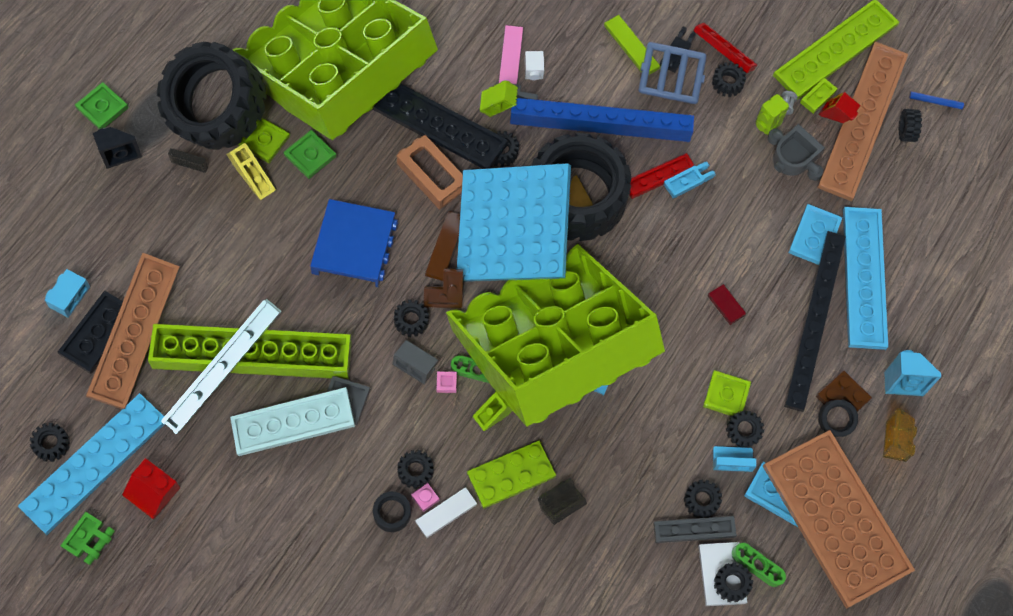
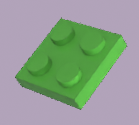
M103 82L75 104L76 109L98 129L105 128L129 108Z
M310 130L285 150L284 156L310 179L335 159L336 153Z

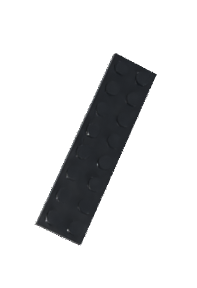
M401 83L396 89L380 99L372 109L421 136L426 135L432 142L482 169H491L508 145L507 139Z

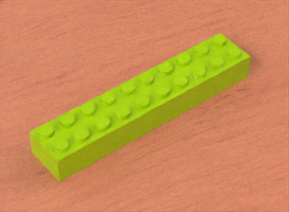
M153 324L148 362L152 369L203 372L240 328ZM266 330L230 373L332 378L335 376L349 379L351 335Z

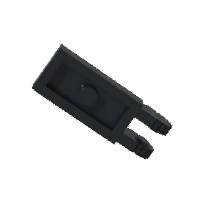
M683 26L670 46L690 50L696 33L693 31L688 41L683 40L682 38L687 30ZM671 54L668 66L669 71L676 73L680 65L681 55Z

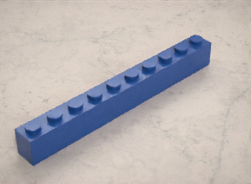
M517 98V105L511 108L510 124L684 142H690L694 127V115Z

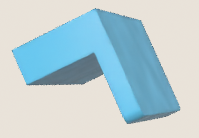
M719 446L713 448V470L753 472L756 468V459L753 458L752 448Z

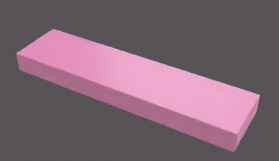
M505 26L499 83L501 81H509L512 84H517L523 27Z

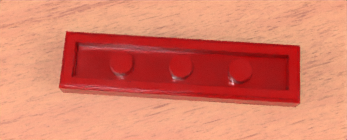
M706 23L699 24L694 28L693 31L735 65L738 64L739 68L742 67L745 73H749L757 67L754 61Z
M686 153L631 178L629 196L633 199L664 184V181L695 165Z

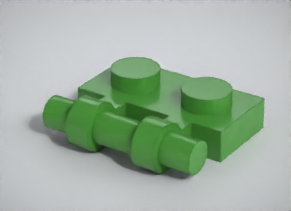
M85 512L60 546L77 558L83 552L87 553L88 555L84 562L91 565L95 559L99 558L101 555L99 553L103 547L110 543L112 540L111 536L115 530L108 527L104 533L101 532L100 529L104 525L103 522ZM96 536L99 538L98 542L93 548L89 547L88 545Z

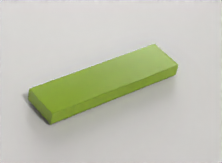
M617 15L605 22L604 27L640 70L642 62L644 63L646 48L620 15ZM653 56L649 75L660 68V65Z

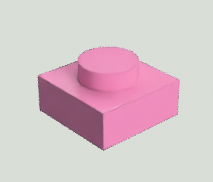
M437 371V393H456L457 372Z
M428 483L411 494L423 512L440 501Z

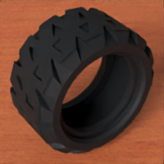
M216 42L192 44V47H185L174 55L176 57L175 60L169 61L161 74L164 76L158 82L157 96L160 97L157 105L160 116L166 119V126L181 138L207 149L220 150L223 146L230 148L241 143L242 137L248 138L257 128L256 121L257 119L261 121L265 110L263 100H266V87L262 82L263 77L257 67L237 52ZM219 70H227L232 81V96L227 108L214 120L198 123L192 110V97L197 85L208 74Z
M575 133V137L566 134L555 138L553 144L546 143L538 151V156L533 159L531 166L570 164L571 168L586 169L598 175L608 190V195L595 205L588 207L569 205L567 240L572 241L578 237L580 238L579 241L593 240L598 235L603 236L611 231L624 214L631 189V172L629 165H626V159L618 148L613 149L609 141L597 136V139H594L591 134Z

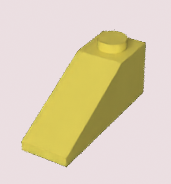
M246 143L241 144L226 154L238 173L260 200L276 190Z

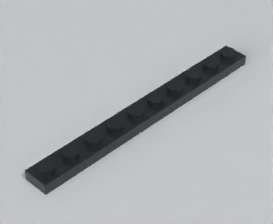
M830 231L826 233L784 405L786 408L800 412L805 410L846 236Z

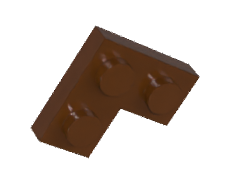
M444 269L443 287H424V307L462 308L463 269Z
M845 371L839 374L816 396L824 405L832 400L844 399L851 403L857 412L872 399Z

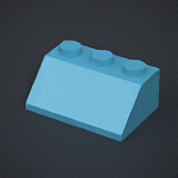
M904 350L898 354L884 372L885 394L924 396L941 378V373L921 353Z

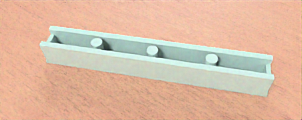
M268 299L263 300L161 422L170 427L175 434H178L282 311Z

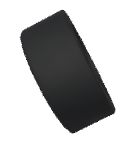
M832 400L820 409L818 422L824 432L831 430L834 437H844L856 429L858 413L851 403L845 400ZM842 407L848 412L849 423L844 429L835 430L829 426L827 415L832 408Z
M386 492L380 495L374 502L372 510L374 521L382 530L397 532L405 528L411 518L410 502L401 493ZM393 500L403 506L404 514L400 521L397 523H387L381 518L380 509L385 502Z

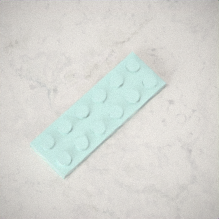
M346 387L230 417L238 456L355 427Z

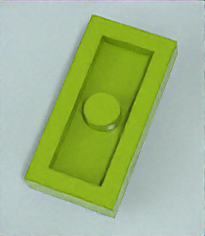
M823 78L801 99L800 103L814 114L837 92L838 88Z

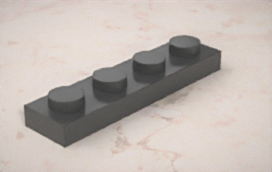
M734 516L655 521L653 523L655 543L735 538L737 536Z

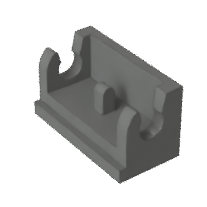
M405 340L394 354L392 365L425 385L436 368L434 367L438 363V359Z

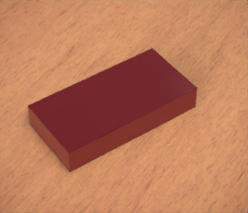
M724 284L708 293L709 299L729 325H732L746 315V312Z

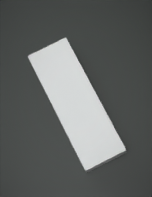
M465 487L415 520L425 537L429 538L475 507L477 503Z

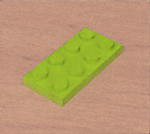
M540 441L467 471L469 480L483 509L556 478V474Z

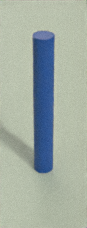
M912 91L909 95V98L961 110L964 107V103Z

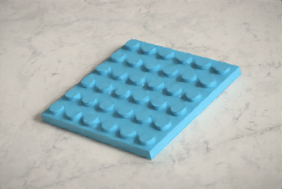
M570 164L463 170L457 269H463V282L565 278L571 177Z

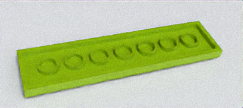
M872 0L776 70L773 76L787 91L796 93L798 100L813 89L823 78H828L897 27L899 21L877 0Z

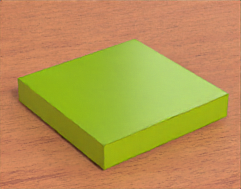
M263 118L261 121L257 119V128L248 138L243 137L238 145L246 143L253 155L270 164L290 137V133Z
M714 370L703 407L729 416L743 411L751 382Z

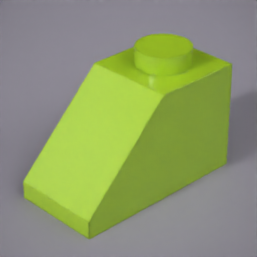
M495 392L473 415V418L482 430L486 431L507 417L513 410Z

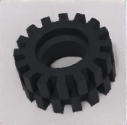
M725 62L723 66L720 64L716 68L712 79L714 90L718 89L717 93L720 94L722 92L724 97L726 94H728V97H731L732 94L737 96L742 91L746 81V73L742 72V67L738 68V64L733 66V62H730L729 65ZM731 76L736 82L733 84L726 83L722 77Z
M903 109L901 112L900 125L898 127L900 141L917 142L918 138H920L922 127V114L920 110Z
M497 131L498 135L508 140L507 146L509 151L501 154L494 165L498 166V163H500L501 167H504L506 163L509 166L510 162L513 164L518 157L519 143L516 137L512 138L513 134L509 133L507 135V131L501 134V131Z
M408 300V303L403 301L402 305L399 304L397 306V310L395 309L394 325L397 327L398 332L401 331L403 336L408 334V337H411V334H414V337H417L418 333L422 334L424 333L423 330L427 329L429 314L423 303L418 304L417 300L414 303ZM413 312L418 315L419 320L415 324H407L404 321V316L407 313Z
M751 411L735 413L726 424L728 425V428H726V432L729 434L727 435L728 438H731V442L736 443L737 446L748 447L757 444L758 440L762 439V433L765 430L762 429V426H764V423L760 421L762 419L757 417L756 413H751ZM742 421H747L752 426V432L747 437L742 436L738 431V426Z
M44 423L42 428L36 427L37 432L33 431V438L30 437V447L39 459H43L46 462L48 460L54 462L55 458L57 460L61 459L60 455H66L65 450H69L68 444H70V440L62 427L53 423H49V425ZM47 436L57 437L55 447L52 449H45L43 447V440Z
M411 450V453L408 454L406 452L404 457L401 456L400 462L397 465L398 477L401 479V483L403 485L406 484L408 488L412 486L413 489H417L419 486L421 488L427 483L429 484V480H432L434 474V465L431 457H428L425 452L421 453V450L417 452ZM419 463L423 466L424 470L421 475L412 476L408 472L409 465Z
M702 479L698 482H693L687 489L684 497L685 507L689 509L688 512L690 514L694 513V517L709 518L719 509L722 503V493H719L720 489L715 487V483L710 484L709 480L703 482ZM700 492L707 493L710 497V504L707 506L699 505L696 502V494Z
M733 562L720 568L714 578V589L717 588L716 593L722 596L721 599H727V602L734 601L735 603L739 600L742 601L753 588V580H751L752 574L747 572L749 570L747 567L744 569L742 564L736 565ZM735 575L740 579L741 587L738 590L728 588L726 585V578L728 576Z

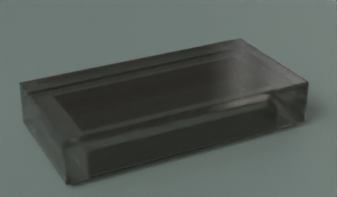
M172 148L168 152L170 161L173 164L206 173L208 169L205 158Z

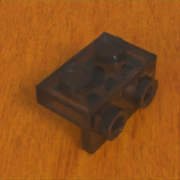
M571 478L560 482L556 487L538 497L541 511L553 525L587 504L586 499L575 488Z

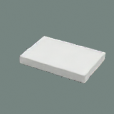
M739 542L699 544L705 606L747 603V596L742 601L739 600L735 603L734 601L727 602V599H721L722 596L716 593L717 588L714 589V578L721 567L733 562L739 565L732 557V549L740 544ZM730 575L726 578V585L731 590H738L741 587V581L737 576Z

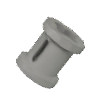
M784 91L781 97L789 104L786 115H791L794 111V102L797 101L798 96L792 91Z

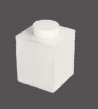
M525 51V79L534 81L543 79V51Z

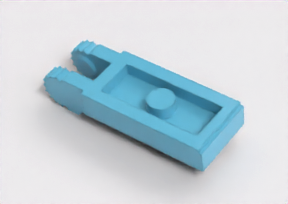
M703 162L664 181L663 185L674 199L709 181L716 174L714 171H710L702 175L701 172L709 167L708 162Z

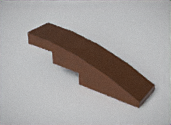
M448 212L425 276L443 281L444 269H449L459 242L460 214Z

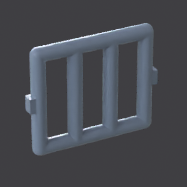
M649 42L646 48L644 63L642 62L640 71H642L638 91L642 94L697 104L701 84L704 83L705 79L703 73L706 54ZM653 50L664 52L657 89L646 87ZM671 54L681 55L674 93L664 91ZM688 57L699 59L692 96L681 94Z

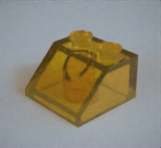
M896 409L886 421L883 458L907 462L915 453L913 438L916 436L917 426H914L915 419L901 409Z

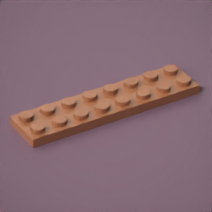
M142 253L86 397L119 409H125L151 342L153 324H158L180 266Z

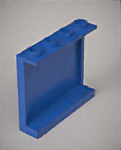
M329 199L310 265L311 273L319 275L320 271L372 281L375 282L376 287H379L380 281H383L385 277L384 264H388L390 253H387L388 248H392L394 241L392 232L396 231L398 226L395 212Z

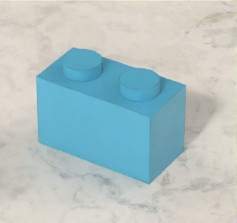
M66 269L58 277L53 289L47 292L45 302L49 308L69 318L89 290L90 285L85 278Z

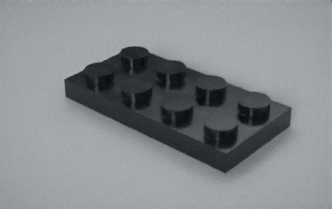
M104 290L58 350V354L91 374L100 362L123 301Z

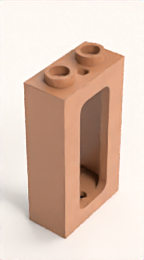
M426 135L415 139L412 145L398 152L397 165L439 210L462 193L463 174ZM426 149L454 179V182L444 190L439 189L411 159L421 150Z

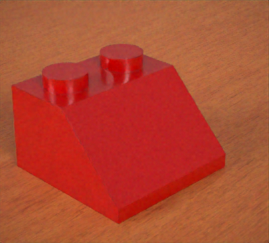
M145 458L131 474L122 496L154 520L178 492L180 487L174 479Z

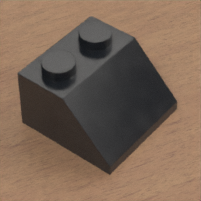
M113 127L101 128L93 132L106 169L142 157L135 136Z

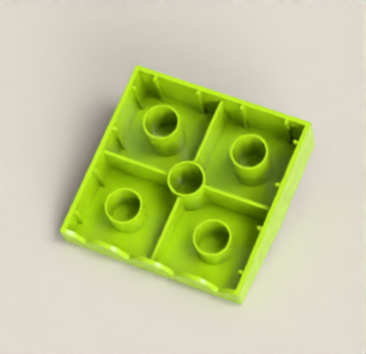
M300 0L299 6L287 5L277 13L273 27L263 26L256 29L250 35L246 49L235 48L232 50L251 61L257 67L263 77L262 82L265 84L266 93L289 113L333 141L337 136L344 134L348 127L364 113L371 111L380 99L396 89L401 81L415 69L422 67L438 48L427 18L396 0Z
M579 244L575 245L566 256L565 278L508 280L502 287L499 295L490 292L483 293L471 301L466 312L460 310L446 312L454 334L490 385L526 427L546 420L551 413L568 404L579 402L584 395L601 386L614 383L619 376L636 367L647 365L652 358L665 352L657 315Z

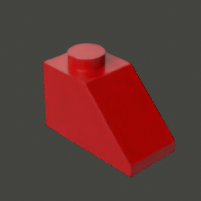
M843 92L828 100L819 112V115L845 123L856 118L858 115L857 110L861 105L847 93Z

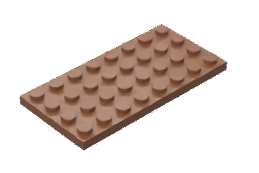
M831 430L763 465L768 477L846 609L915 571Z

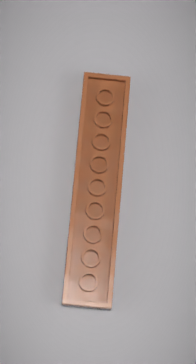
M878 42L874 43L853 95V99L861 105L857 110L858 115L854 120H849L842 124L817 188L849 201L854 199L908 57L907 53Z

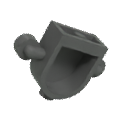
M798 124L785 136H783L782 131L779 129H772L767 137L769 143L777 145L773 154L774 168L779 173L795 176L808 170L807 175L811 180L817 181L822 177L823 168L814 162L821 157L825 147Z

